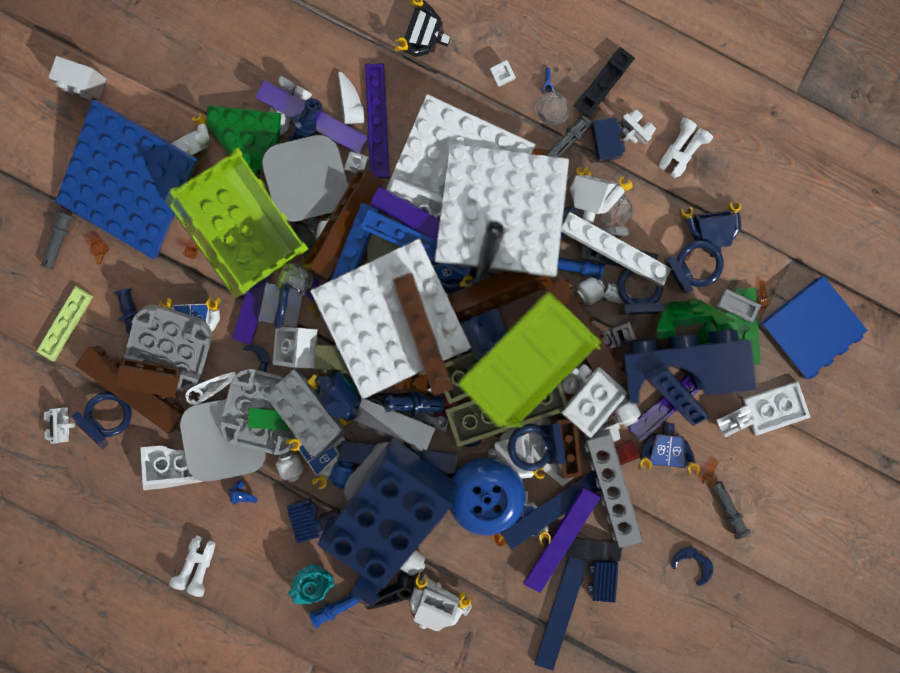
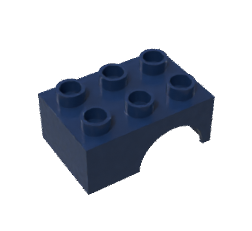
M738 329L708 332L709 342L697 343L696 334L670 337V347L657 349L653 339L629 342L630 352L622 353L628 399L631 404H639L640 390L647 379L646 373L662 364H665L666 367L673 366L686 369L694 378L697 390L705 389L706 395L757 390L751 340L739 338Z
M392 438L366 471L361 483L344 508L335 518L330 516L327 520L317 545L383 589L452 508L457 484L447 475Z

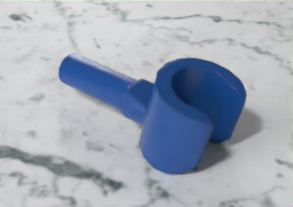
M546 68L545 85L542 87L543 94H545L546 86L551 87V94L554 92V86L550 80V68Z

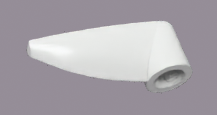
M338 72L344 124L364 123L363 106L356 89L342 72Z
M236 372L215 377L190 388L186 393L187 402L197 405L210 398L230 384ZM191 391L199 392L200 396L198 398L200 399L197 401L195 398L191 399Z

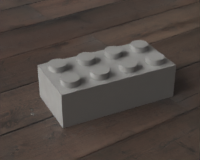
M293 370L268 391L265 396L311 456H320L345 435L348 430L339 419H335L332 414L327 412L326 407L319 399L320 394L307 383L308 379L303 372Z
M370 397L362 399L358 408V416L354 419V421L358 422V426L368 429V427L376 429L375 433L382 436L391 435L401 444L408 442L412 444L411 447L418 451H422V449L427 450L436 428L417 417H412L411 414L404 411L391 410V412H386L383 403Z

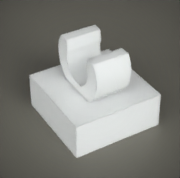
M508 60L490 68L497 87L505 85L516 78Z
M350 151L344 170L356 174L358 170L366 169L369 157Z

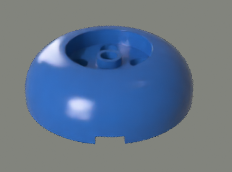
M490 457L477 458L465 463L453 475L452 480L455 481L457 487L454 505L450 512L456 522L465 530L482 536L496 535L507 530L518 521L525 506V488L520 475L508 463ZM495 485L500 486V492H493V487ZM475 486H479L481 488V491L478 494L473 492V488ZM485 497L491 498L488 502L484 500ZM500 505L501 510L496 512L493 510V507ZM475 506H481L482 510L479 512L473 511Z

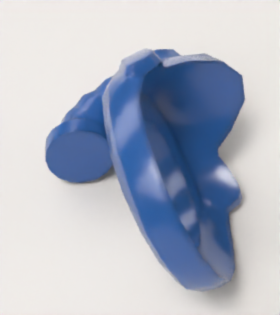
M244 481L236 482L229 489L228 496L232 504H236L239 501L244 503L258 502L257 497L237 491L238 488L242 489L244 487Z

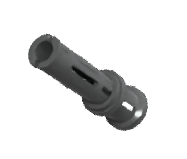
M579 115L578 120L567 128L565 135L543 156L559 157L574 141H579L582 138L581 135L587 129L592 128L591 121L586 116Z
M60 211L56 212L55 224L51 226L53 233L40 265L53 270L63 238L69 234L67 230L70 222L74 220V216Z
M723 481L713 483L711 487L727 516L726 522L730 524L734 532V538L740 539L749 535L751 531L746 528L742 520L743 515L738 513Z

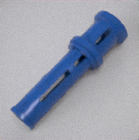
M558 257L557 269L581 273L582 277H586V275L597 277L598 280H602L605 263L596 264L589 262V260L581 262Z
M348 595L334 604L324 605V608L315 613L310 612L309 617L313 626L317 629L322 623L334 620L336 615L360 602L351 595Z

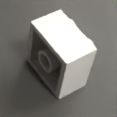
M56 56L49 75V79L55 82V86L62 88L67 93L79 94L80 97L92 101V98L100 100L107 80L93 68Z
M275 328L273 365L315 368V345L318 339L317 329Z

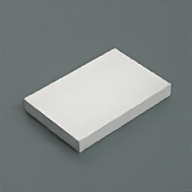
M597 367L561 410V413L585 435L592 438L628 392L600 367Z
M798 381L742 399L743 404L749 406L756 420V423L751 425L755 436L810 418Z

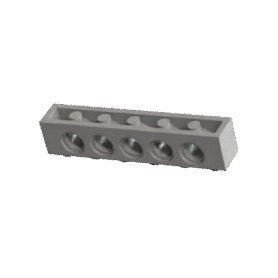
M610 429L596 432L592 438L587 436V441L584 442L587 453H591L592 456L590 460L592 471H596L598 475L595 480L598 489H602L603 495H601L602 504L608 508L606 516L608 523L612 524L614 530H611L614 542L618 541L619 548L642 543L641 531ZM603 450L606 451L607 454L605 456H599L597 452ZM609 468L612 470V472L610 474L603 473V470ZM611 486L618 488L616 491L613 492L608 490V488ZM616 504H620L623 507L620 509H616L613 506ZM627 522L628 525L620 526L619 523Z

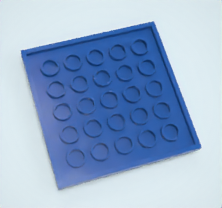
M92 100L55 202L151 259H155L160 252L175 216L165 202L170 190L175 187L179 188L190 181L198 159L99 100Z

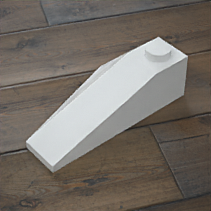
M394 179L390 192L441 219L443 196Z
M165 446L140 447L143 490L204 482L195 479L190 474L186 463L185 451L169 449Z

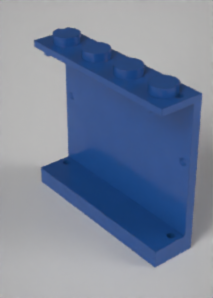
M825 276L817 277L758 324L762 331L770 333L802 373L799 377L803 379L814 378L819 373L818 370L823 366L827 367L833 363L834 357L849 350L848 346L853 342L857 343L864 338L863 334L868 331Z

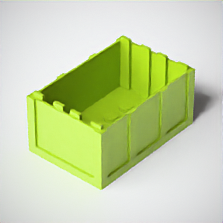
M239 148L232 151L227 158L186 184L170 190L165 200L234 298L244 294L258 282L308 250L305 243L299 240L286 221L287 217L284 213L281 214L265 191L262 181L257 179L249 168Z
M547 293L464 377L459 385L499 427L502 425L505 427H522V420L595 348L599 350L601 348L599 346L601 341L560 301Z

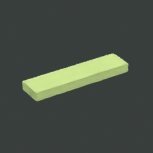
M75 286L36 352L51 361H55L94 296Z

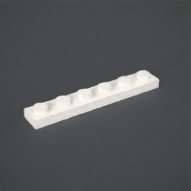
M571 212L568 213L562 224L561 232L658 286L664 285L671 271L670 267Z

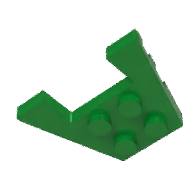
M702 300L672 301L664 304L665 311L660 313L657 338L676 337L675 327L709 322L713 323L717 331L736 329V321Z

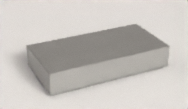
M724 289L716 307L753 323L761 305L728 289Z

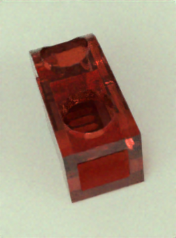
M633 439L615 447L620 465L640 458ZM603 452L601 456H605L607 452Z

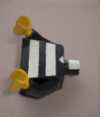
M409 0L411 5H418V8L415 7L405 38L395 40L401 44V47H394L395 51L403 50L407 54L419 57L435 52L437 44L448 47L451 35L442 33L443 22L433 7L424 0H417V2Z

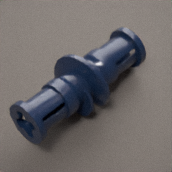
M308 98L306 100L304 110L301 114L295 115L292 120L295 127L287 142L314 135L317 127L315 122L316 116L323 108L320 101L315 98Z
M132 288L114 292L117 295L120 304L119 308L123 315L118 321L125 322L126 332L129 336L133 324L132 320L138 312L130 291H132Z
M411 391L408 393V396L401 397L387 394L384 398V409L386 412H391V410L410 411L412 417H415L418 411L443 413L445 408V401L442 396L437 398L424 397L419 391L415 393Z

